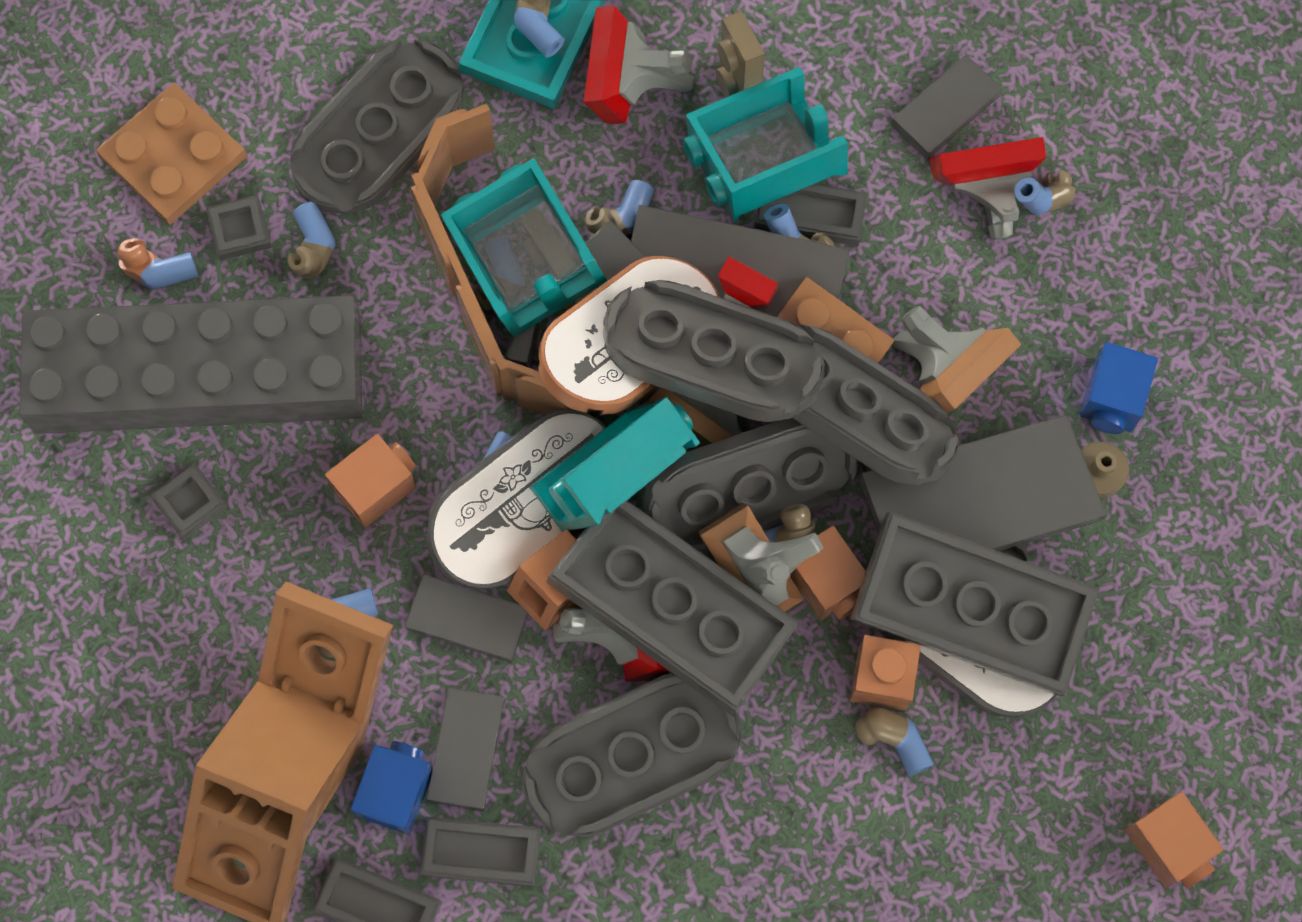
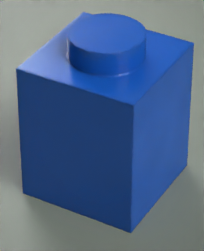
M1105 342L1095 358L1079 416L1092 420L1091 425L1105 433L1120 434L1123 430L1132 432L1143 417L1159 358Z
M392 741L390 749L374 744L350 811L357 818L410 835L433 770L429 762L422 760L425 752L398 741Z

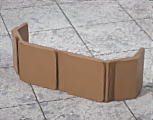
M486 103L469 111L465 109L456 110L436 118L418 159V173L411 175L413 186H410L418 223L451 296L457 295L461 318L496 395L502 394L505 401L510 398L517 399L519 407L541 415L560 410H574L558 401L547 390L541 380L539 371L503 358L435 209V205L453 166L495 150L491 113L488 104ZM588 408L586 413L589 414L594 412V410Z

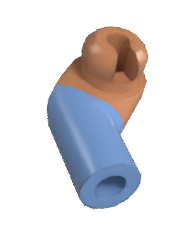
M135 238L125 240L118 247L119 266L124 274L147 288L159 289L199 277L191 252L161 259L146 250L145 243L142 240Z

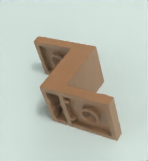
M285 581L275 596L258 681L196 764L172 889L250 922H285L289 913L306 838L362 750L393 628L392 624ZM315 645L329 650L336 661L322 658ZM233 858L242 862L248 870L236 866Z

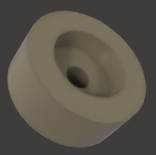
M1093 442L1086 445L1081 451L1100 499L1113 496L1122 488L1129 476V463L1125 454L1117 446L1108 442Z

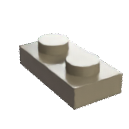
M742 11L723 18L721 41L717 43L720 68L716 69L715 73L723 95L729 97L763 82L765 53Z

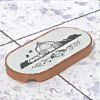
M651 256L633 262L549 325L541 340L538 351L540 360L538 369L543 384L558 401L571 409L586 413L589 408L592 410H603L601 415L615 414L629 408L656 386L626 374L609 357L604 346L603 328L605 314L611 301L616 295L631 287L632 291L636 288L644 287L645 282L655 280L680 283L720 297L713 283L699 269L676 258Z

